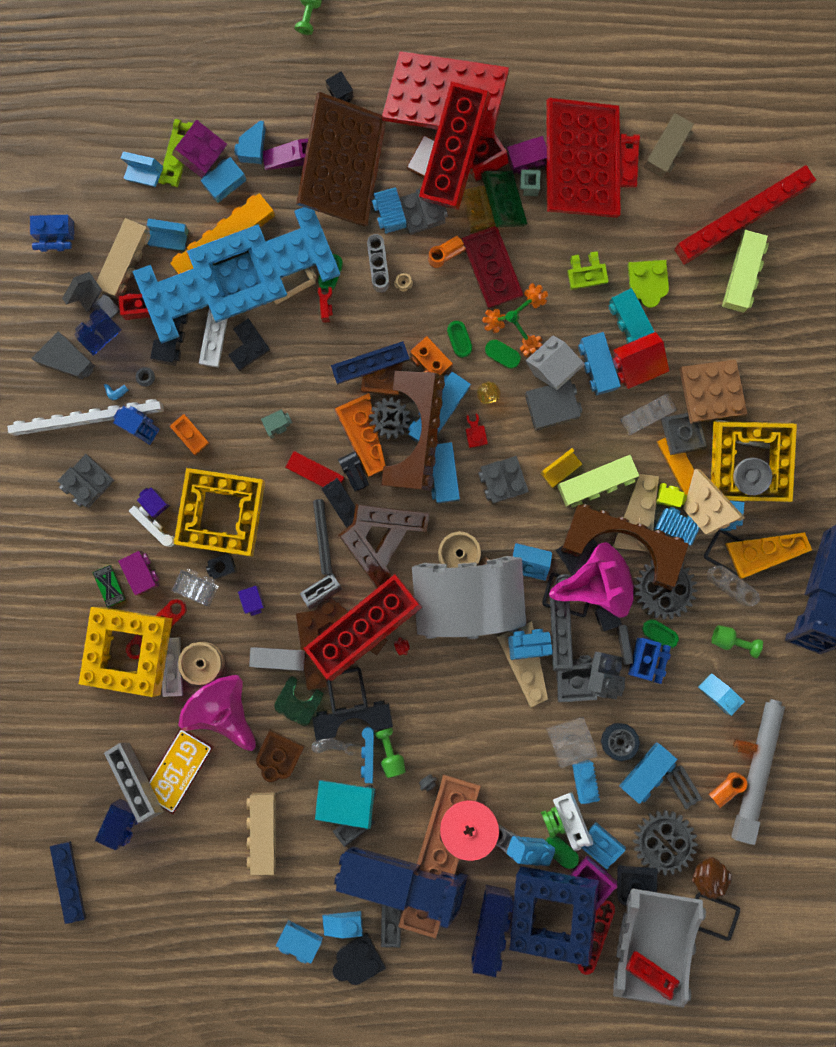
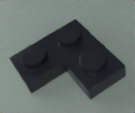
M249 318L233 328L243 345L228 354L239 372L270 351V348Z

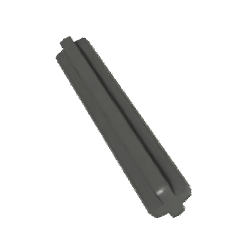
M317 499L313 501L321 572L323 575L332 573L325 508L324 501Z

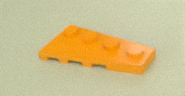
M805 532L725 543L740 579L812 551Z

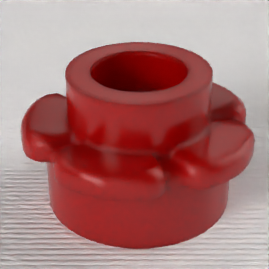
M399 637L397 641H394L398 655L404 654L406 656L408 650H410L407 639L403 640V638Z

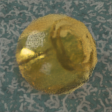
M484 382L477 389V397L482 404L494 403L500 398L501 391L494 382Z

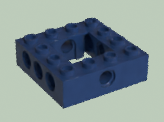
M521 866L516 874L510 950L588 966L593 950L599 881ZM538 898L573 905L571 935L563 931L559 933L549 931L547 928L538 929L532 927L536 920L535 904Z

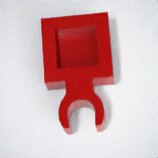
M477 413L475 414L476 421L474 422L469 420V415L466 417V421L470 425V428L465 429L469 448L488 445L484 425L478 426L479 415Z

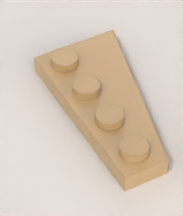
M639 474L623 517L628 519L629 523L635 525L637 523L643 524L648 527L647 529L653 531L659 476ZM617 533L612 546L617 549L648 552L646 547L637 539L622 533Z
M532 621L526 623V626L520 627L518 631L532 634V630H534ZM507 632L498 636L497 639L529 706L533 707L548 700L540 658L511 660L508 637L513 636V632Z

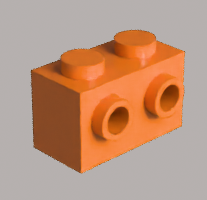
M427 336L410 351V360L417 367L420 365L424 369L423 372L444 375L453 366V363Z

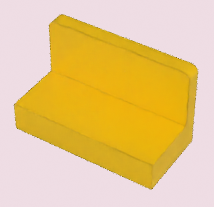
M573 448L540 473L551 488L583 465L573 453L575 451Z

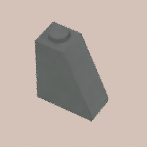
M59 331L31 358L39 365L79 379L90 376L95 367Z

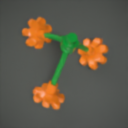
M532 283L529 285V290L526 289L524 295L528 297L526 302L518 309L509 311L506 315H500L499 309L495 308L493 311L488 309L485 312L488 317L482 318L483 323H487L485 330L490 331L493 329V333H498L500 329L505 327L504 320L514 324L523 336V345L520 347V351L525 357H529L543 345L541 343L543 339L540 336L526 335L518 322L520 318L519 313L529 304H533L534 308L545 305L547 300L544 298L548 297L547 291L542 292L543 287L541 285L536 287Z

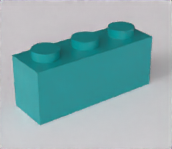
M632 288L611 298L609 301L610 305H608L612 315H616L618 319L617 325L621 332L624 331L627 337V344L655 332Z

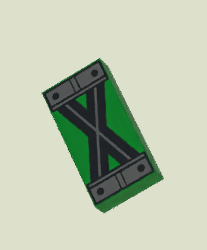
M112 565L92 572L107 608L126 600Z

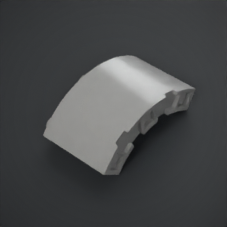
M505 556L487 560L486 565L477 566L476 562L460 563L458 567L447 568V564L422 563L412 567L414 597L423 607L416 612L418 635H424L427 639L436 637H467L468 639H477L481 635L505 631L516 632L520 627L526 626L522 558Z
M631 889L626 903L628 910L627 913L623 914L616 954V957L620 958V962H618V970H615L613 996L684 1008L691 999L689 976L692 955H695L696 952L695 939L699 926L706 916L703 900ZM634 951L639 952L680 981L678 988H675L673 991L674 996L672 1000L664 998L659 992L625 970ZM665 981L664 987L666 988L668 985L667 981Z

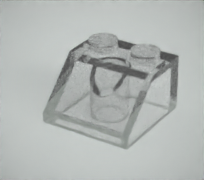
M584 717L546 728L560 768L598 757Z

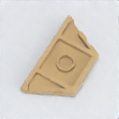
M700 469L694 470L683 509L705 534L711 535L718 532L719 529H724L730 526L731 523L745 518Z

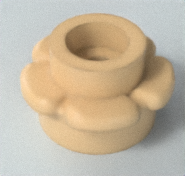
M401 273L396 276L394 285L400 291L405 292L412 287L413 281L409 274Z

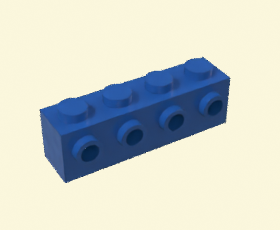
M123 406L114 415V424L151 445L160 430L152 424V419L133 406H130L129 409Z

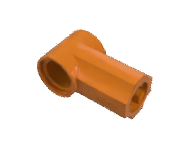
M455 236L439 246L432 247L428 256L429 264L434 268H439L448 260L464 252L466 249L461 238ZM439 254L442 258L435 260L432 256Z
M732 772L724 782L709 793V796L721 808L738 793L746 790L747 780L741 774ZM740 778L741 784L734 787L732 785L733 780Z

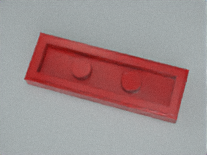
M293 451L285 466L286 469L321 487H324L336 478L342 484L345 478Z

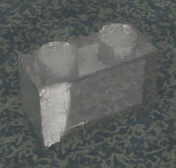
M187 568V571L181 570L172 591L209 607L219 585L214 584L216 580L207 576L204 579L198 577V572Z

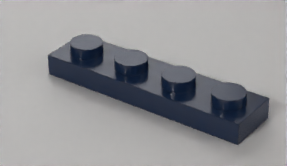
M404 341L333 364L331 368L338 385L398 365L410 359Z
M71 841L51 845L50 851L64 922L68 924L85 920L86 915Z

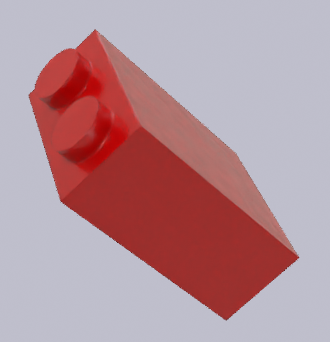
M656 332L613 350L615 355L613 363L619 372L617 373L619 383H623L627 389L670 372L664 341Z

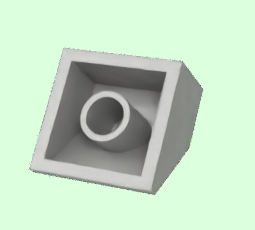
M555 336L549 338L526 360L533 375L556 390L585 365L564 341Z

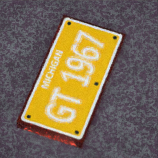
M181 728L149 779V783L161 807L173 815L214 748L213 745L188 730H181Z

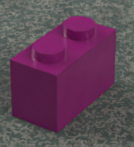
M543 136L508 146L506 149L508 162L513 174H521V170H529L534 167L539 169L547 165V147Z
M137 551L118 561L135 596H140L160 586L158 583L160 580L155 570L152 571L149 565L151 560L147 553Z

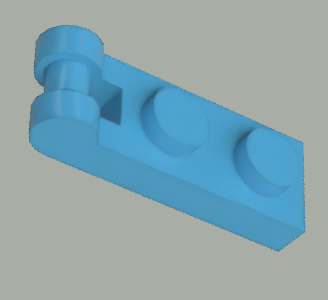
M367 726L362 731L365 747H362L361 758H365V766H361V778H365V783H373L374 730L372 727Z

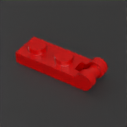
M620 134V187H637L640 135L638 134L633 136ZM626 144H632V148H626Z
M637 951L633 952L625 970L668 1000H672L674 996L673 991L680 984L678 979ZM665 981L668 983L666 988L664 987Z

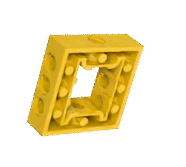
M713 422L712 483L730 501L793 502L797 424ZM735 441L770 443L769 466L772 471V482L765 492L759 495H748L736 487L733 480L735 454H737Z
M186 468L174 545L253 557L265 481L263 479ZM206 492L242 497L239 503L238 523L236 522L237 535L205 529L200 530Z
M91 607L79 684L149 697L160 696L172 618L105 607ZM113 630L143 635L137 671L125 672L119 671V668L107 669L108 659L111 657L109 655L111 640L114 638L112 636Z

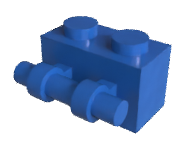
M69 215L30 216V235L36 241H39L32 243V249L40 250L41 252L72 249L71 241L65 242V240H74V221Z
M637 638L632 656L633 663L630 664L628 675L652 681L655 674L654 682L662 684L663 677L666 676L667 672L665 671L666 664L671 657V654H669L671 646L663 645L661 652L662 643L645 638ZM658 657H659L660 660H659L658 668H655V667H656V664H657Z

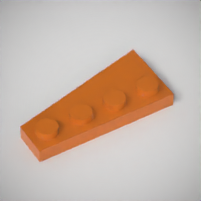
M369 393L335 408V412L368 478L383 471L385 466L378 431L374 433L375 426L369 425L373 421L369 419V415L374 414L370 411L372 405Z

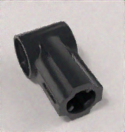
M355 451L338 458L354 492L369 486Z

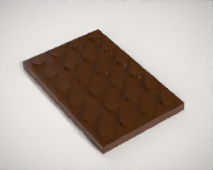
M322 92L316 94L296 205L365 227L368 225L386 121L382 120L381 114Z

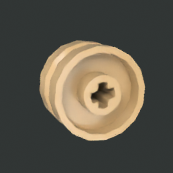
M461 531L446 536L440 543L438 551L440 564H447V568L458 567L460 563L476 562L478 564L481 556L480 545L475 537ZM457 550L463 551L461 557L456 555Z
M209 642L190 644L184 648L178 660L179 672L182 677L195 685L208 684L218 679L225 665L224 655L220 648ZM203 660L204 665H199L198 662Z

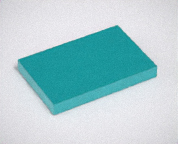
M320 780L315 820L366 829L371 828L375 788Z

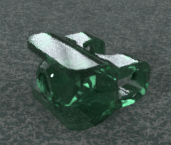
M291 676L275 701V711L293 722L307 726L315 714L324 693L317 690L309 700H298L294 695L298 679Z

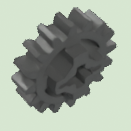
M392 397L389 402L383 398L382 404L377 401L375 404L377 408L372 407L370 410L374 414L369 415V419L373 420L369 425L375 426L373 432L379 431L380 438L384 434L387 440H389L391 435L396 439L398 434L401 436L404 434L403 429H408L409 426L405 423L411 421L410 418L406 417L410 414V411H404L406 405L400 406V400H397L395 403ZM378 412L381 416V421L379 423L377 419ZM395 414L393 420L385 422L387 417L393 416ZM399 415H401V417H402V423H401V425H400V422H399V420H398Z

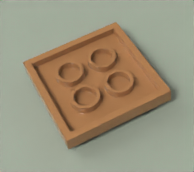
M736 360L683 366L679 369L690 424L747 415Z

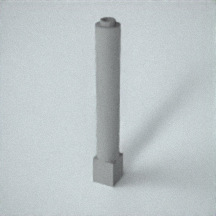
M770 699V703H765L747 778V788L744 791L739 815L736 814L731 835L737 841L755 845L760 826L758 821L784 715L785 706H781V701Z

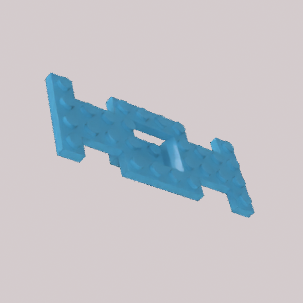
M305 207L295 210L294 214L300 229L265 241L258 224L188 250L187 253L194 269L159 282L156 279L151 264L132 271L161 344L180 337L173 319L209 306L215 323L287 296L281 278L314 265L317 267L322 282L340 276L339 269L315 211ZM246 251L249 252L242 256L236 257L234 259L213 266V264L216 262L222 261L224 259L230 258L232 256L238 255Z

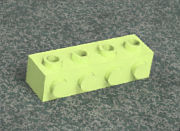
M745 230L741 235L722 307L743 313L752 307L754 302L752 293L753 290H756L759 283L757 275L763 268L764 261H762V256L766 254L769 243H766L768 236Z
M628 455L558 484L557 487L565 506L571 505L574 508L578 504H583L582 500L589 498L591 501L600 497L599 493L607 491L608 494L618 490V485L624 483L625 486L635 483V478L639 474L631 455Z

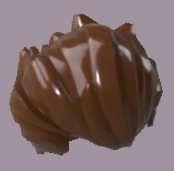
M709 857L697 865L692 882L695 883L701 895L707 896L710 899H717L720 896H725L732 882V875L724 864L714 857Z

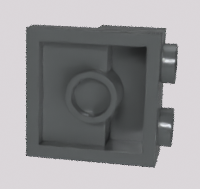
M421 188L417 189L415 193L399 197L410 235L443 225L446 222L445 217H448L445 206L423 201L419 197Z
M87 454L58 479V482L61 484L59 488L67 495L70 492L75 497L73 501L79 507L84 505L87 508L115 481Z
M517 456L480 467L481 471L478 472L481 483L485 482L487 490H484L487 501L491 500L492 504L529 492Z
M595 652L588 690L594 691L595 696L617 700L618 696H622L626 677H621L619 674L622 669L623 657Z
M582 655L579 659H573V671H556L558 702L597 700L595 692L588 690L594 658Z

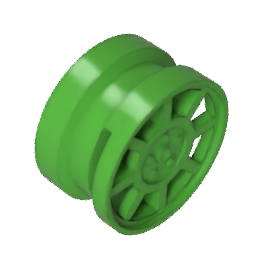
M556 807L551 808V811L547 812L545 810L541 812L551 838L556 837L558 833H566Z

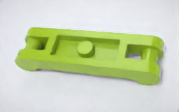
M179 119L174 120L172 134L158 183H168L173 187L179 186L184 164L176 159L172 153L184 137V135L179 134L180 130L185 131L186 134L193 123H183ZM169 172L174 173L173 176H168Z

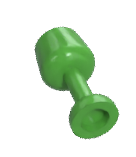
M300 0L302 5L305 6L302 21L296 23L295 30L301 34L312 35L313 26L309 23L312 10L319 8L322 0Z
M720 625L715 628L712 635V644L724 650H729L733 645L749 650L753 658L757 659L763 648L762 640L756 639L751 643L736 638L737 634L733 628Z
M392 727L374 732L377 739H382L387 755L381 761V766L387 778L406 772L403 756L400 754L394 755L389 738L393 733Z

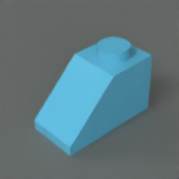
M712 673L698 687L725 714L731 716L745 702Z

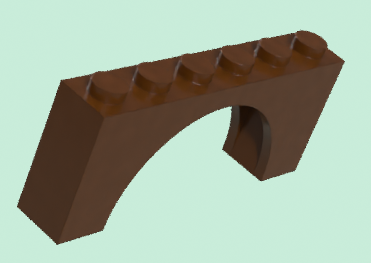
M395 371L393 390L405 393L415 402L421 415L422 429L419 442L408 458L399 464L383 467L382 486L431 491L433 467L436 463L435 450L438 445L437 434L440 426V409L443 404L442 392L445 387L443 375L430 372Z
M578 504L561 551L580 557L585 546L600 535L607 533L629 535L641 542L652 557L654 564L653 584L672 590L676 585L689 544L680 537L672 538L666 536V533L663 531H652L647 529L646 525L639 523L635 525L629 523V520L626 518H615L607 511L600 510L598 512L587 504Z

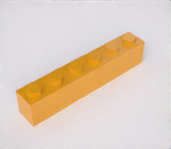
M260 193L256 196L252 195L247 199L246 204L235 208L231 213L232 215L227 219H221L213 230L206 231L200 240L189 244L186 251L175 255L170 264L178 274L194 269L187 253L188 250L258 224L261 228L275 217L274 210Z

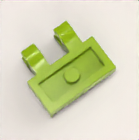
M598 251L591 252L588 255L591 265L581 268L579 255L571 256L570 263L572 269L567 271L570 290L607 284L609 282L606 264L599 263Z

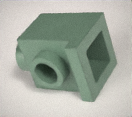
M521 170L520 189L523 190V196H538L540 190V170Z
M282 409L261 419L271 439L274 438V433L281 434L287 430L286 427H289V424L292 423L289 414H284Z

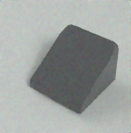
M106 293L91 305L106 322L120 311L119 307Z

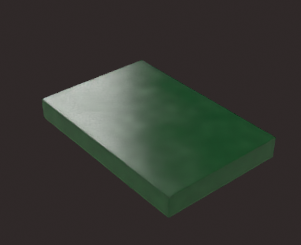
M484 171L481 173L496 228L524 227L527 225L513 171Z

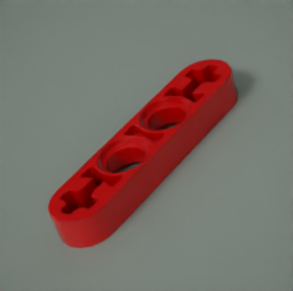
M606 899L596 910L595 924L602 922L605 927L602 932L594 930L593 941L598 943V948L592 951V956L595 957H591L589 962L591 966H587L584 969L583 965L577 964L582 974L589 975L596 968L615 913V906L609 899ZM606 904L610 908V911L606 910L604 915L605 918H608L607 921L601 918L603 915L601 906H606Z

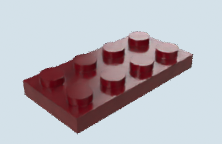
M496 226L461 238L487 309L523 297L517 276L499 229Z

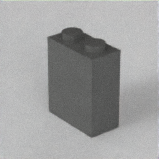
M568 380L558 390L548 385L526 391L525 398L535 431L580 418L582 407L580 402L576 401L577 389L575 384L571 383V380Z

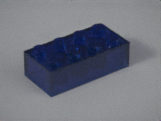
M491 885L485 886L471 958L472 973L496 978L497 971L501 972V951L504 952L506 947L504 933L509 931L510 926L508 912H512L514 905L509 889Z

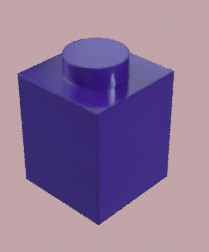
M152 487L144 489L137 499L153 518H157L170 506Z
M259 586L238 591L245 614L250 613L251 616L262 613L261 609H264L265 605Z

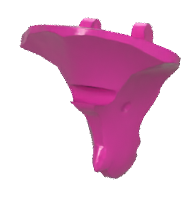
M603 542L597 545L585 565L572 577L556 584L551 589L549 595L557 601H584L597 604L613 615L622 618L628 615L633 603L634 585L629 567L621 554L608 542Z
M238 675L222 677L203 686L189 698L180 713L178 726L181 730L209 729L224 735L244 750L253 751L256 747L255 737L245 720L241 700L243 681Z

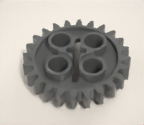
M651 560V567L645 564L644 568L646 571H638L642 577L635 578L639 584L634 585V588L639 589V591L634 593V595L640 596V599L636 602H643L644 604L641 609L648 608V615L654 612V618H658L661 614L662 620H665L667 615L669 619H673L674 613L677 617H681L680 611L687 613L688 611L685 606L692 607L693 605L689 601L696 600L692 593L698 590L693 589L692 586L697 584V582H691V578L695 575H688L687 573L690 568L683 569V563L678 576L679 579L676 582V585L680 584L683 587V593L678 595L674 587L672 590L667 589L669 592H663L656 600H653L652 598L664 588L656 585L654 593L648 591V584L654 580L653 560ZM662 597H666L669 600V604L665 608L660 604Z
M657 810L655 817L649 813L650 819L648 821L642 818L644 825L637 824L641 829L640 832L634 831V834L638 836V839H633V842L638 844V846L634 847V850L640 851L637 854V858H643L641 861L643 866L648 864L647 868H658V873L662 870L665 876L667 870L672 875H674V869L676 868L682 872L681 865L683 864L685 867H688L686 861H693L690 854H696L692 847L698 844L692 841V839H695L697 835L690 834L694 828L692 826L687 827L689 821L687 819L682 821L683 816L678 815L676 817L674 811L671 812L670 816L667 810H664L663 815ZM664 824H669L670 826L667 833L661 832V827ZM654 829H656L658 833L665 840H667V843L677 852L676 856L653 833ZM654 837L656 839L655 844L647 846V840ZM680 838L683 839L682 846L675 847V841ZM668 852L669 858L666 861H661V854Z

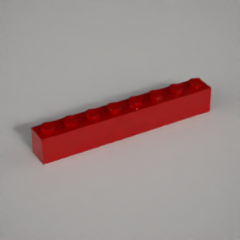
M803 166L679 242L674 249L684 265L806 191L817 180L808 166Z

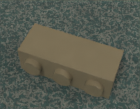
M674 113L644 168L664 178L666 173L670 174L675 166L673 160L675 157L679 158L685 149L682 146L684 141L689 142L694 133L691 131L694 123Z

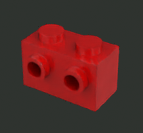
M129 293L125 294V296H119L120 315L125 320L151 318L142 294Z

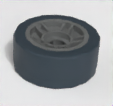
M615 723L608 726L602 733L601 738L602 748L605 753L618 761H625L634 757L640 745L639 736L636 731L623 723ZM619 738H622V740H624V743H622L619 746L617 744V740Z

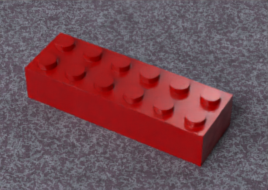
M450 82L419 194L423 201L456 210L460 209L491 99L488 90Z
M394 574L303 649L327 680L333 681L423 607L403 581Z

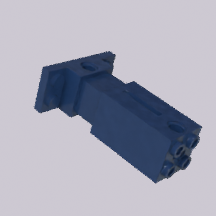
M836 525L823 532L804 594L809 597L805 612L797 617L794 630L787 633L785 638L786 642L820 655L836 649Z
M354 846L341 854L339 865H341L340 873L336 874L334 884L337 885L335 890L337 892L403 911L407 907L428 912L427 918L441 921L440 926L445 928L450 926L460 912L468 878L467 874L460 873L459 875L442 872L440 875L419 870L420 865Z

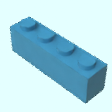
M454 372L444 376L445 387L442 392L443 404L440 409L438 433L471 386L469 382ZM421 417L417 422L413 421L408 428V431H410L409 437L417 443L421 436Z

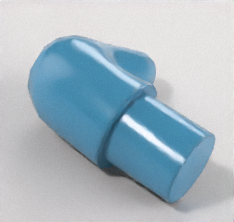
M104 384L107 396L111 400H117L129 391L125 385L113 391L109 385Z

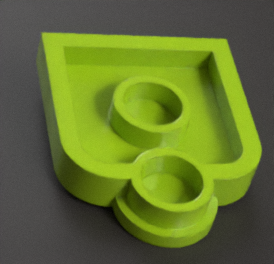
M666 260L628 263L629 288L633 289L638 301H641L645 307H656L660 299L664 298L669 290Z

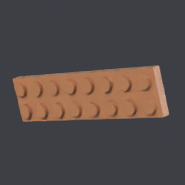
M443 774L417 864L420 865L419 870L440 875L442 872L455 875L459 858L452 855L444 846L440 833L441 822L447 810L456 803L466 800L477 801L480 785ZM407 907L402 911L398 927L436 938L441 921L427 918L428 912Z

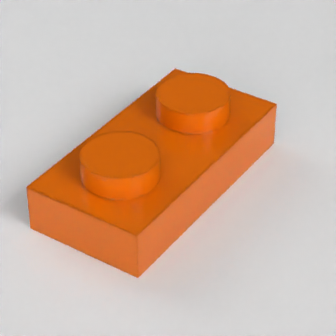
M185 414L170 425L171 429L194 455H197L210 444Z

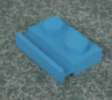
M597 822L588 830L593 839V845L581 847L606 870L626 850L624 845Z

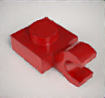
M328 287L329 292L326 295L322 294L321 288H318L322 322H330V316H333L332 304H328V300L333 294L331 287Z

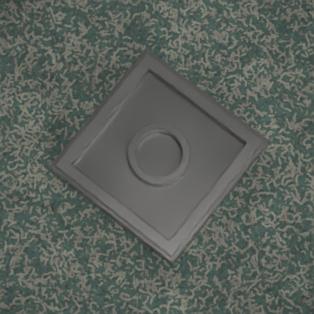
M688 413L663 417L661 419L670 455L707 448L701 422L690 424Z

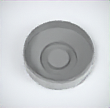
M747 458L736 466L733 480L741 492L748 495H759L769 488L772 482V471L765 461L758 458Z

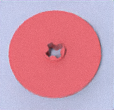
M466 800L456 803L447 810L441 822L440 833L444 846L452 855L462 860L474 861L484 858L494 849L499 837V825L496 816L486 805L477 801ZM467 825H468L470 828H472V827L474 828V831L472 832V834H473L472 836L470 835V833H467V834L465 833V830L467 829Z

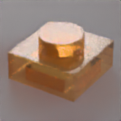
M734 739L733 746L739 748L738 752L750 754V751L757 752L758 744Z

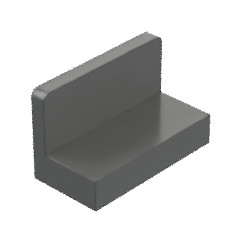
M88 272L73 278L62 299L66 305L79 300L88 312L92 309L91 305L98 299L102 289L91 273Z

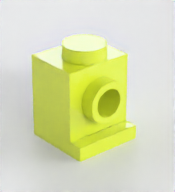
M660 484L656 504L675 509L685 504L687 494H684L685 492H681L680 488L675 486H668L666 488L667 484Z

